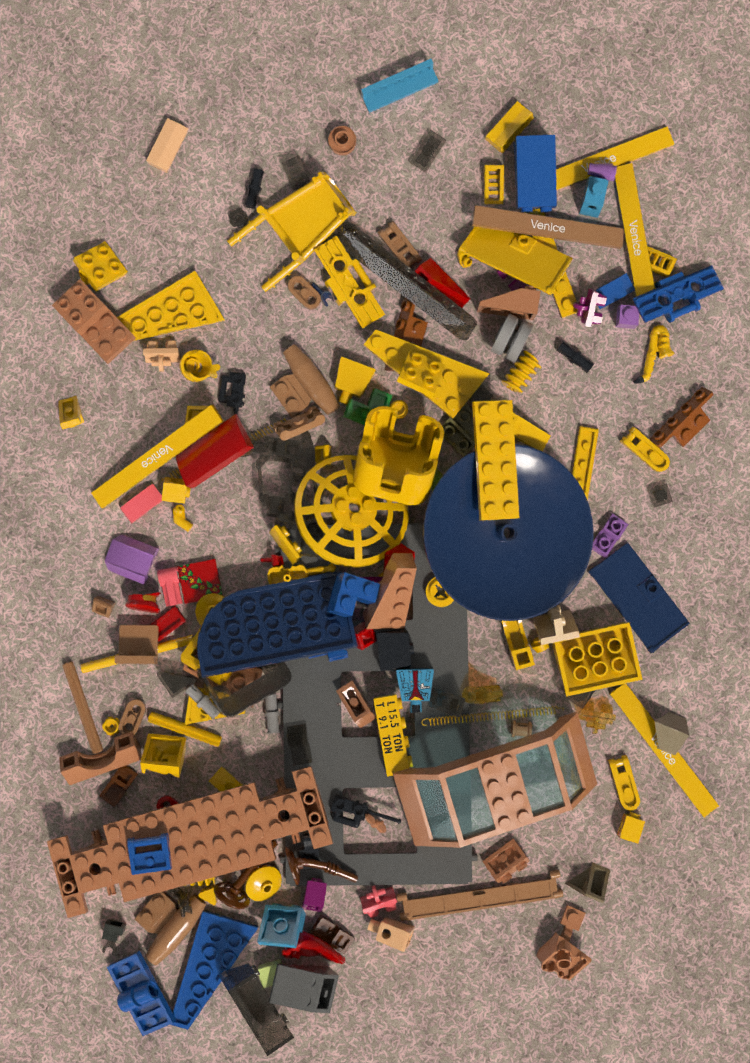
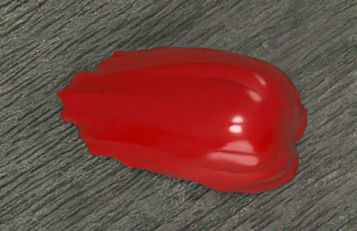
M305 931L299 933L297 948L284 947L282 951V956L286 959H299L301 956H321L334 963H345V957L333 949L327 942Z

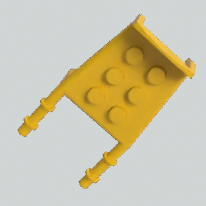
M320 171L317 177L314 176L311 182L268 209L258 206L257 212L259 215L252 221L249 220V223L237 233L234 232V235L227 242L232 247L238 241L241 242V239L253 229L256 230V227L264 220H267L291 252L293 259L291 263L286 267L283 266V269L271 279L267 278L268 281L261 286L267 292L270 288H275V284L284 277L290 276V273L301 265L314 252L315 248L319 247L349 216H355L357 212L326 172Z

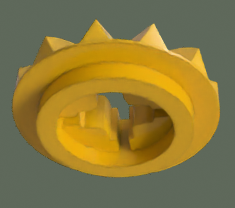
M436 577L431 579L426 587V596L429 602L437 607L450 605L454 599L446 591L447 598L442 595L434 597L438 592L435 585L437 584L438 587H442Z

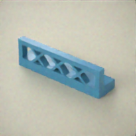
M432 59L361 89V97L368 112L371 113L438 83V78L433 70L434 63Z

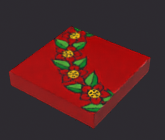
M216 559L177 566L185 604L198 602L203 596L211 593L223 596Z

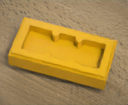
M222 766L209 780L220 792L243 785Z

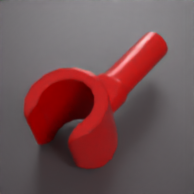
M271 555V557L260 559L261 562H272L273 567L284 565L283 556Z

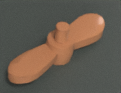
M365 814V818L372 828H377L380 833L386 832L383 820L380 821L371 814Z

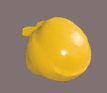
M191 350L182 356L179 369L187 380L199 382L210 376L217 378L216 371L220 370V365H212V359L207 352ZM199 363H201V365H202V369H201L200 372H198V370H199V368H200V364H199Z

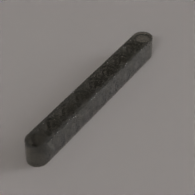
M343 222L336 236L346 252L460 340L469 339L477 325V321L473 316L350 222Z

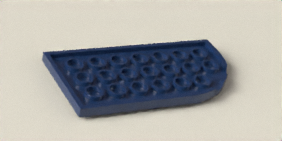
M342 571L244 589L223 598L207 614L198 635L197 651L202 678L356 648L358 645L352 617H342L327 612L336 576L342 573Z

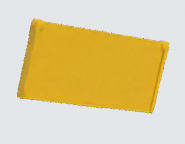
M475 226L459 247L460 252L549 295L553 294L555 287L573 259L525 234Z

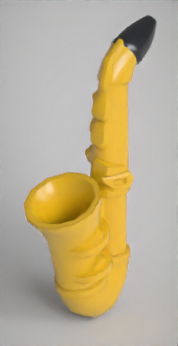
M656 325L652 328L649 335L650 340L644 373L633 381L634 384L644 383L650 379L651 373L654 370L653 366L657 352H659V359L675 354L670 347V333L664 325Z

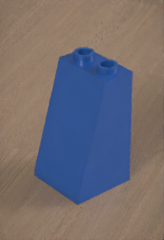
M555 135L516 136L514 140L516 209H521L522 213L533 212V209H540V212H551L552 208L557 206Z

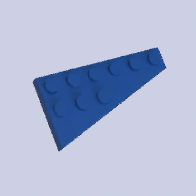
M203 910L173 1011L176 1021L170 1025L187 1030L190 1028L259 926Z

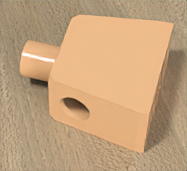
M385 917L381 922L371 919L367 930L377 933L376 941L404 952L410 944L415 927ZM384 929H388L391 932V935L385 933Z

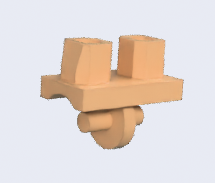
M148 341L147 348L143 349L145 362L152 363V366H159L160 372H164L165 366H171V362H180L176 341H167L166 348H159V343L156 341Z

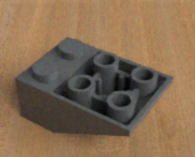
M277 964L269 1003L313 1013H330L339 975L329 966Z

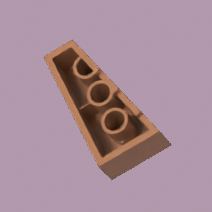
M412 553L392 554L383 572L384 576L378 582L380 587L376 602L369 604L368 608L363 612L366 629L405 628L417 570Z

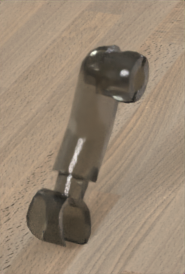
M177 887L167 890V894L179 902L181 917H185V912L192 914V905L189 904L187 894L182 889Z

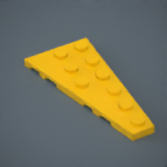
M193 271L117 317L136 337L134 341L225 321L196 271Z
M375 330L363 344L397 374H400L410 349L444 364L445 368L433 397L423 395L452 419L489 375L487 372L379 330Z

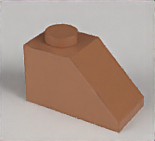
M350 681L336 691L353 721L360 728L377 718L353 681Z

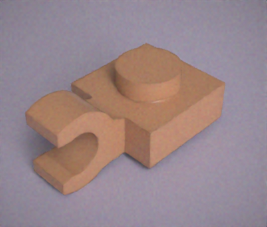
M567 905L560 920V923L565 925L560 936L569 942L573 929L579 931L586 913Z

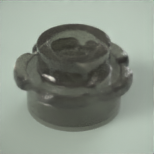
M241 209L234 210L229 215L230 224L233 227L242 228L248 221L247 214Z

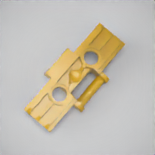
M337 236L314 249L331 277L325 281L326 287L332 289L337 298L336 303L338 306L342 305L343 302L347 303L362 329L385 315L371 292L377 286L372 284L360 264L361 260L359 257L351 260ZM336 261L344 262L345 268L342 271H337L334 268ZM354 267L366 288L360 289L349 268ZM354 296H364L365 302L362 304H357L354 300Z

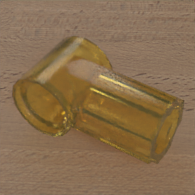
M500 685L467 686L462 692V697L466 703L471 704L499 702L503 697V690L500 688Z

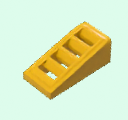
M484 165V204H503L504 165ZM489 171H499V175H489ZM489 179H499V183H489ZM489 187H499V191H489ZM489 195H499V198H489Z
M648 246L649 256L651 254L655 255L651 262L652 271L667 278L677 258ZM659 257L661 258V261L659 265L656 266L655 263ZM665 261L669 262L666 269H663Z

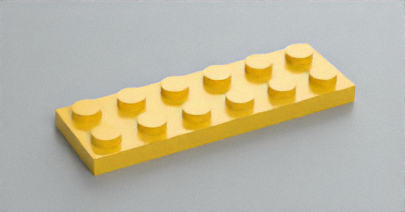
M512 400L472 402L479 521L519 518Z

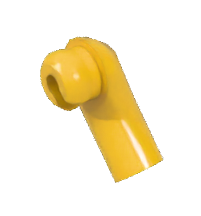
M178 504L173 508L174 523L189 532L194 524L186 520L185 507Z

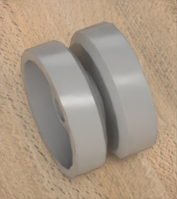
M509 313L505 323H502L491 352L501 355L505 347L508 346L509 349L505 355L506 359L515 363L533 328V324L523 321L519 329L516 330L515 327L519 321L518 317Z

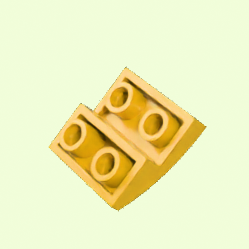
M275 525L269 534L292 565H294L302 557L300 553L302 549L296 541H291L288 537L290 533L284 525L282 527Z

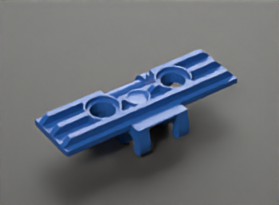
M711 265L685 277L680 272L655 283L656 289L633 298V301L644 323L663 315L671 323L675 318L692 311H699L701 305L698 300L722 291L724 288ZM692 282L699 285V291L692 290ZM658 297H660V301L662 302L663 305H661V304L658 302ZM681 299L689 300V305L673 311L674 302Z

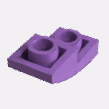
M612 514L594 539L592 550L606 558L629 524Z

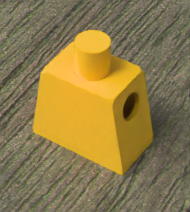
M341 356L335 389L342 391L338 402L347 405L352 396L361 398L375 375L376 369Z

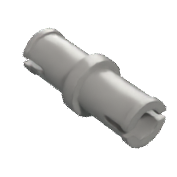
M192 684V687L190 686L185 693L197 703V707L202 708L212 720L220 714L221 710L195 684Z
M277 694L264 695L266 705L264 716L267 717V734L280 733L278 722L280 712L277 711Z

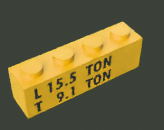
M397 694L373 698L387 777L393 776L394 772L413 767L411 755L407 756L406 748H410L408 736L403 734V729L406 728L405 717H400L399 711L403 709L401 697L397 698Z

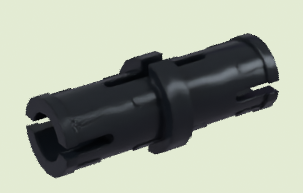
M252 169L251 179L246 187L247 195L244 207L256 209L264 171L261 169Z
M565 341L556 350L569 359L571 364L574 363L586 373L595 364L584 357L580 350H575Z

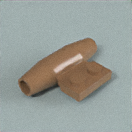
M296 344L287 348L283 354L293 374L283 376L271 385L270 389L291 418L305 410L311 400L327 415L336 411L340 405L330 385L313 361Z
M163 891L156 893L134 920L147 932L157 934L145 955L149 962L157 966L178 947L195 926L207 905L202 898L195 894L177 909L175 901Z

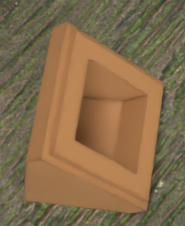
M96 596L93 600L92 612L109 618L115 602L101 596Z

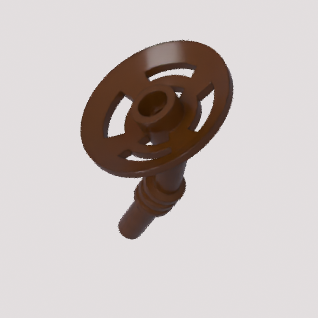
M272 840L273 848H275L278 843ZM261 864L246 868L234 883H217L214 887L215 896L223 904L231 908H247L250 904V898L241 886L245 883L248 876L260 867Z
M285 847L288 864L296 885H299L300 869H303V866L323 869L328 874L338 875L354 883L358 879V875L339 868L338 864L335 865L331 861L324 862L308 858H296L293 852L288 847Z

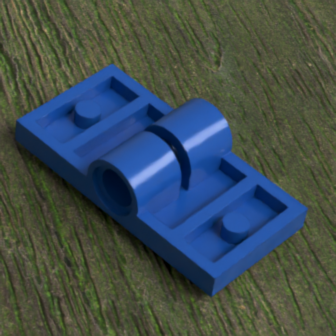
M140 951L107 966L120 992L117 997L118 1006L123 1012L130 1011L142 1036L176 1021Z

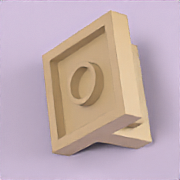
M559 604L547 611V615L533 617L534 626L541 645L580 637L571 610L561 611Z

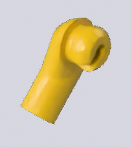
M458 250L459 264L463 268L470 267L472 265L470 256Z

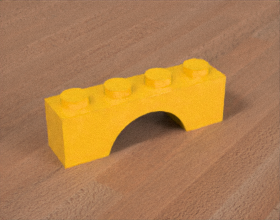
M522 620L501 621L514 669L520 670L534 666V659L524 632Z

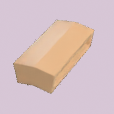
M167 118L146 160L148 164L167 173L188 132V128Z

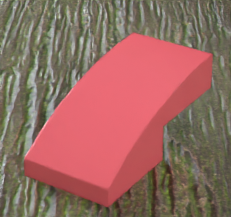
M151 484L124 504L120 510L132 524L162 502V495Z

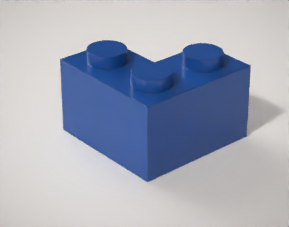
M345 572L337 574L327 612L342 617L352 616L356 601L365 604L376 602L380 584Z

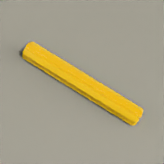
M156 712L149 714L148 722L216 747L221 743L222 737L189 724L185 725L181 721Z

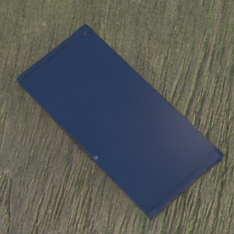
M628 542L600 564L589 569L588 573L594 578L626 622H630L631 628L650 654L654 653L660 646L690 624Z

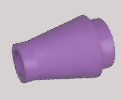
M590 163L588 175L614 181L617 166L613 165V163Z

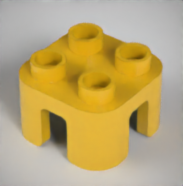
M388 406L376 407L368 413L362 442L359 444L353 483L360 492L368 496L395 501L405 505L421 504L427 500L430 494L444 437V429L436 419L420 415L414 435L399 433L394 430L398 413L397 409Z

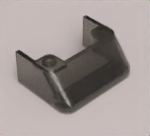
M285 662L261 666L264 673L263 676L231 694L229 689L223 685L212 688L207 678H202L200 668L197 669V677L213 703L226 717H235L284 688L290 683L292 675Z
M247 963L222 972L218 975L267 1056L294 1038L287 1027L289 1021L285 1014H279L274 1004L269 1003V996L257 977L260 973L255 965L250 966Z

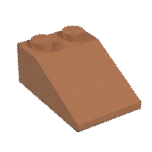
M525 286V289L520 288L480 301L477 312L507 317L511 313L520 319L534 320L538 312L541 291H537L535 287Z

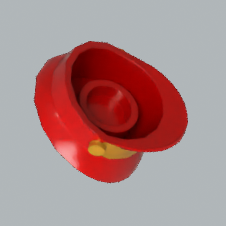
M161 592L145 595H128L125 606L131 610L157 614L160 612V608L156 603V598Z

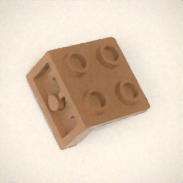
M120 625L119 655H115V663L158 664L159 627L157 625Z

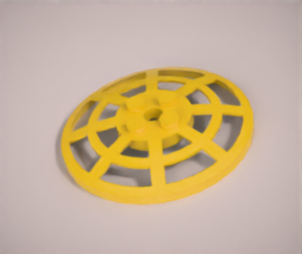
M356 455L334 456L316 464L302 479L294 501L296 525L306 544L323 559L345 567H364L383 560L385 552L399 545L402 541L409 519L408 505L392 503L390 500L376 502L374 496L365 495L355 487L353 483L354 469L351 460H356ZM339 460L344 462L345 470L334 472L326 479L316 473L320 468L329 463ZM346 475L348 485L339 489L331 481ZM312 479L320 484L315 493L313 506L302 507L303 491L307 482ZM324 489H327L334 495L331 503L320 505L322 492ZM349 504H356L358 512H352L349 509ZM377 510H388L387 520L383 527L375 520ZM393 511H403L402 527L399 535L394 540L387 532L392 523ZM331 512V516L336 523L330 529L325 524L321 513ZM314 514L319 527L325 533L318 543L308 532L303 515ZM370 525L377 534L369 539L362 540L361 530ZM341 528L353 531L354 541L341 538L336 534ZM381 538L389 545L382 553L362 559V547L374 544ZM331 539L343 546L354 547V559L336 556L324 548Z

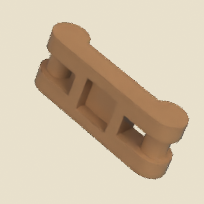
M393 221L388 224L387 228L377 232L406 271H409L413 264H418L422 261L421 256ZM391 233L396 235L393 239L388 237ZM409 252L411 257L406 260L404 255Z
M311 406L308 412L297 415L286 422H276L273 425V429L280 439L285 441L323 424L325 416L316 406Z

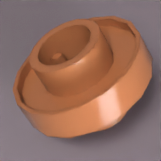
M346 126L334 128L328 137L330 149L338 155L350 154L356 146L354 131Z

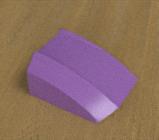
M121 534L112 540L105 558L107 569L133 581L146 584L148 574L159 548Z

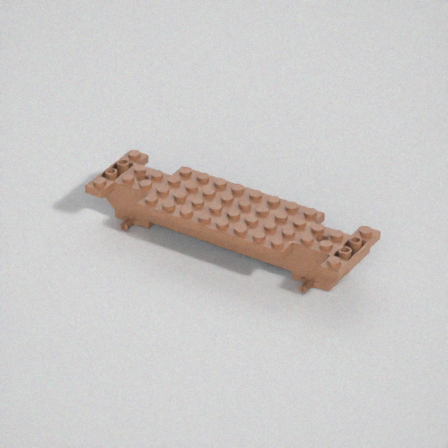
M312 766L292 771L296 788H286L283 777L275 779L278 791L264 798H259L256 784L252 782L104 824L103 828L107 840H101L99 829L91 831L94 843L74 852L71 850L68 835L48 840L47 845L67 918L87 913L88 908L84 893L103 887L107 888L108 896L116 894L114 884L119 883L123 901L127 902L274 861L277 858L272 840L291 835L293 844L301 842L299 832L308 830L313 849L333 844L328 819ZM280 811H288L289 819L281 818ZM168 833L172 869L132 875L127 845L128 838L135 837V839ZM155 844L136 847V852L160 850L162 845ZM93 863L100 866V872H96L93 869Z

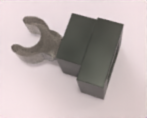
M110 919L106 921L102 939L108 941L104 945L102 953H105L107 947H111L113 950L112 956L115 955L117 951L116 941L119 935L122 936L125 932L126 923Z

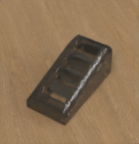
M299 155L282 162L293 192L310 182ZM296 164L299 165L298 167L293 168L291 170L288 169L289 167L294 166ZM300 171L302 172V174H300V175H298V176H295V177H293V178H292V176H291V175H293V174H295V173H298V172H300ZM305 179V182L295 185V182Z

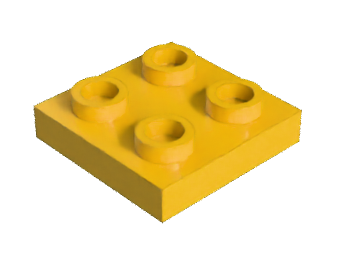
M106 241L73 259V262L79 269L81 280L86 285L90 284L95 292L120 279L128 272Z
M410 349L396 382L429 397H433L445 365Z

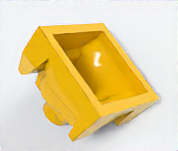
M148 733L140 761L142 773H145L146 769L162 775L170 773L180 778L187 737Z

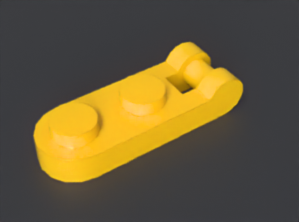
M632 426L629 434L626 437L623 436L620 442L655 472H662L668 469L670 465L669 457L638 429ZM634 438L639 440L636 446L632 443Z
M623 755L620 759L616 760L614 758L609 759L608 764L622 807L629 811L637 809L640 804V797L627 755ZM623 766L625 771L618 773L617 767Z

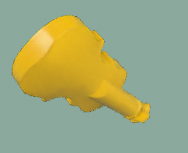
M332 563L328 566L322 565L312 568H306L303 564L293 565L291 568H285L283 565L274 566L269 569L267 578L269 585L289 582L329 571L333 573L336 566Z

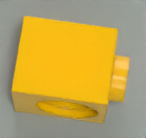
M165 477L162 501L185 504L186 497L190 498L191 488L186 487L183 479Z

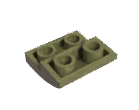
M466 402L453 419L450 417L442 425L444 438L462 457L466 456L475 447L473 408Z

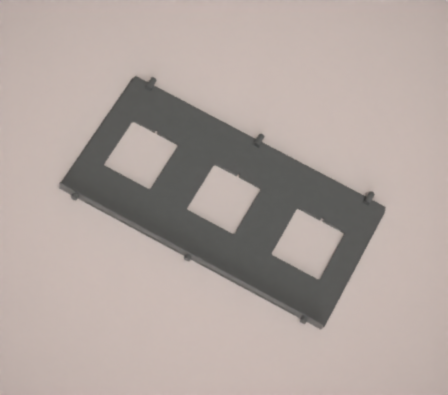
M424 523L408 524L405 535L400 542L415 552L414 561L417 568L413 584V619L406 620L404 630L408 631L409 643L413 642L414 654H411L412 665L407 669H434L430 701H422V712L415 713V735L408 736L410 748H406L407 756L411 755L413 767L411 768L436 767L469 756V706H475V699L469 698L467 609L459 605L455 600L446 607H437L427 599V584L435 576L426 556L423 536ZM402 524L390 525L387 532L394 540L399 535ZM306 525L308 532L318 543L325 533L319 525ZM370 525L361 530L362 540L369 539L377 534ZM285 526L290 533L288 537L292 542L296 541L302 549L300 552L302 557L299 558V561L294 566L303 564L306 568H312L322 565L328 566L332 563L316 554L306 544L297 526ZM341 528L336 534L341 538L354 541L353 531ZM381 538L374 544L362 547V555H378L385 551L389 545ZM332 539L324 548L339 557L354 555V547L343 546ZM276 547V555L283 556V566L291 568L293 566L281 548ZM334 564V565L336 566V569H335L334 572H338V571H339V565ZM323 574L310 575V576H308V577L317 576V575H323ZM436 584L438 592L434 597L442 595L447 598L445 590ZM353 621V626L355 627L365 621ZM374 629V633L377 639V632L403 629ZM378 640L364 650L358 648L346 649L348 658L329 662L328 655L311 659L305 657L283 662V701H278V709H283L285 787L296 788L292 771L312 766L334 842L331 845L318 848L319 859L324 862L331 861L335 865L338 864L339 868L358 875V879L354 883L338 875L328 874L323 869H300L299 885H296L285 853V856H280V864L286 863V884H290V886H306L307 881H311V878L322 879L323 883H327V886L468 884V882H472V861H478L477 853H472V844L461 848L417 846L416 853H344L343 824L332 820L333 811H331L335 795L343 796L344 788L396 787L394 777H387L380 737H343L341 706L337 705V703H341V699L336 692L341 688V672L381 671ZM470 770L445 778L462 834L471 832ZM416 780L432 836L456 837L440 781ZM285 810V819H289V812ZM308 830L299 832L301 840L299 843L293 844L291 835L285 836V847H288L296 858L299 857V849L304 848L303 834L309 833Z

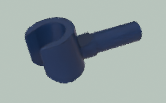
M315 283L311 284L320 294L324 306H329L326 302L327 298L332 299L334 302L329 291L324 292Z

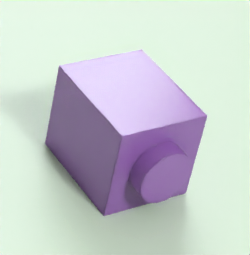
M620 305L617 308L616 327L635 329L639 323L637 307Z

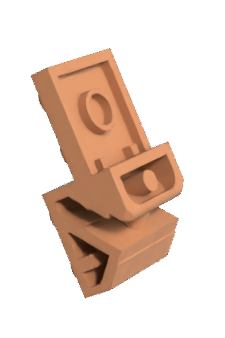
M81 279L52 304L58 313L107 364L136 339Z

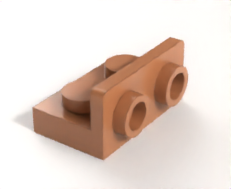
M512 839L482 862L498 883H505L512 878L514 872L525 869L530 860L517 842Z

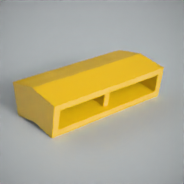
M517 101L486 135L485 139L503 154L514 142L516 136H519L534 119L533 113Z

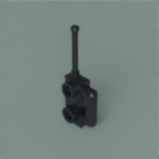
M230 372L229 375L220 376L218 401L226 403L227 407H233L234 415H238L239 408H242L245 404L243 402V398H245V395H243L246 383L245 373ZM227 383H232L231 396H226Z
M335 795L331 811H333L332 820L334 822L358 828L361 820H365V814L381 817L398 824L401 823L400 818L397 819L371 811L372 809H368L369 805L366 802L361 803L360 800L354 801L340 795ZM341 811L353 813L354 819L342 816Z

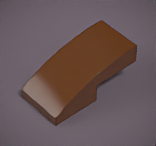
M126 765L118 768L110 782L99 795V798L115 808L138 774Z
M322 915L319 916L310 930L311 934L327 942L332 948L342 954L346 953L355 939L354 936Z

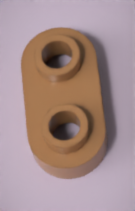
M292 277L288 282L290 293L306 309L314 310L318 308L321 303L320 294L303 277ZM301 284L302 287L300 290H296L294 286ZM308 298H315V302L309 303Z
M134 699L127 704L119 723V732L122 735L131 731L135 735L138 732L146 712V705L142 700ZM135 705H138L140 707L139 712H135L133 710V707ZM127 723L132 724V730L126 728Z

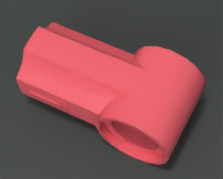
M177 566L157 571L166 607L183 603L179 586L180 579L177 576Z

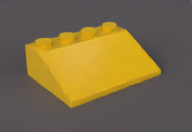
M621 622L579 632V638L552 643L566 697L643 680L630 622Z

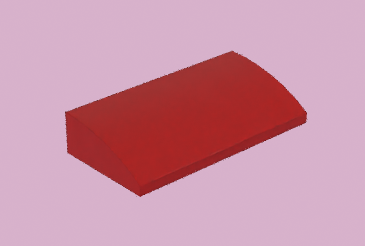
M235 414L176 455V461L186 487L195 488L250 451L254 446L238 415Z

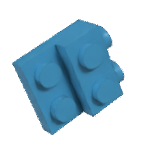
M278 903L265 905L257 939L258 944L297 948L299 933L303 931L306 917L303 908L298 905H291L289 907Z

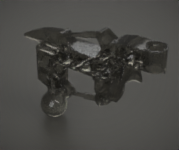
M309 431L301 433V441L290 439L284 441L280 438L270 437L267 443L253 441L249 436L254 448L240 458L247 457L252 453H260L255 462V468L258 470V501L262 509H266L267 516L275 517V525H280L281 527L284 525L287 530H299L290 505L294 504L296 493L292 491V487H299L307 472L315 466V450ZM268 461L289 463L287 493L284 497L265 494L261 468ZM300 468L303 473L298 475L293 469ZM313 481L315 494L319 486L317 482ZM305 487L301 501L302 507L313 506V504L305 501ZM320 499V505H323L324 502ZM303 515L306 528L309 525L316 527V533H309L318 543L321 540L322 530L315 519V515ZM302 537L300 542L302 549L300 553L302 556L319 558L320 556L306 544Z

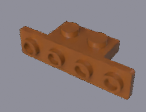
M405 297L401 303L400 316L395 324L394 337L421 347L428 322L413 317L417 298ZM385 364L384 370L395 372L388 365Z
M701 387L649 440L658 448H661L673 436L676 442L684 447L710 421L701 407L714 395L713 392Z

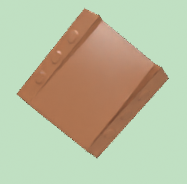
M556 932L552 938L539 948L536 955L541 961L542 970L546 972L555 971L559 978L569 981L592 960Z

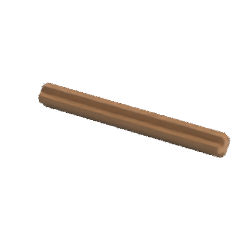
M72 661L64 663L63 669L93 754L103 751V747L74 663Z

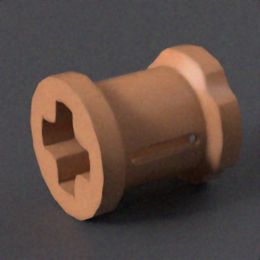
M512 720L511 737L532 735V722L519 723L516 720Z

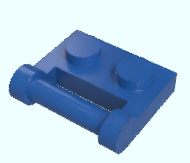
M168 833L135 839V837L128 838L127 845L132 875L172 869ZM155 844L162 845L160 850L136 852V847Z

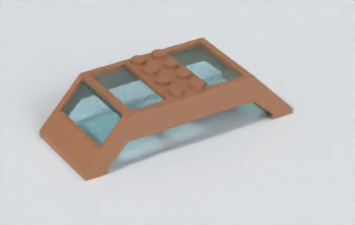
M574 712L559 717V720L544 731L436 767H409L408 769L394 772L393 777L414 845L461 848L573 810L597 785L578 713Z

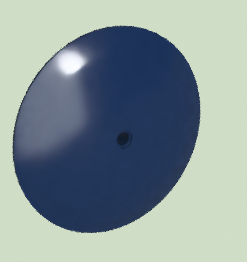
M515 445L519 518L479 521L475 451L457 461L442 476L432 492L424 518L423 536L426 556L431 570L441 587L452 599L467 610L477 615L500 621H517L533 618L546 613L564 601L583 577L593 547L594 530L592 514L588 500L576 478L565 466L550 455L523 445ZM506 527L510 530V535L508 538L504 535V529Z

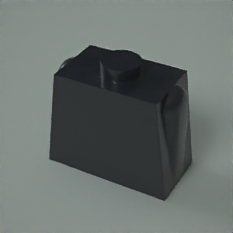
M403 629L377 632L380 670L410 668L412 665L411 654H414L413 642L409 643L408 631Z

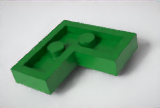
M373 388L367 405L349 399L343 417L365 426L368 413L376 407L389 406L393 395Z

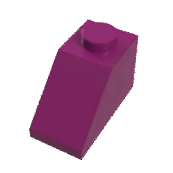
M311 878V881H307L302 902L304 910L321 912L324 908L327 883H323L322 879Z

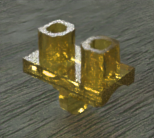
M584 701L578 713L579 720L586 721V727L592 728V734H597L598 729L605 730L606 724L612 725L616 719V714H613L611 704H602L600 712L594 711V702Z

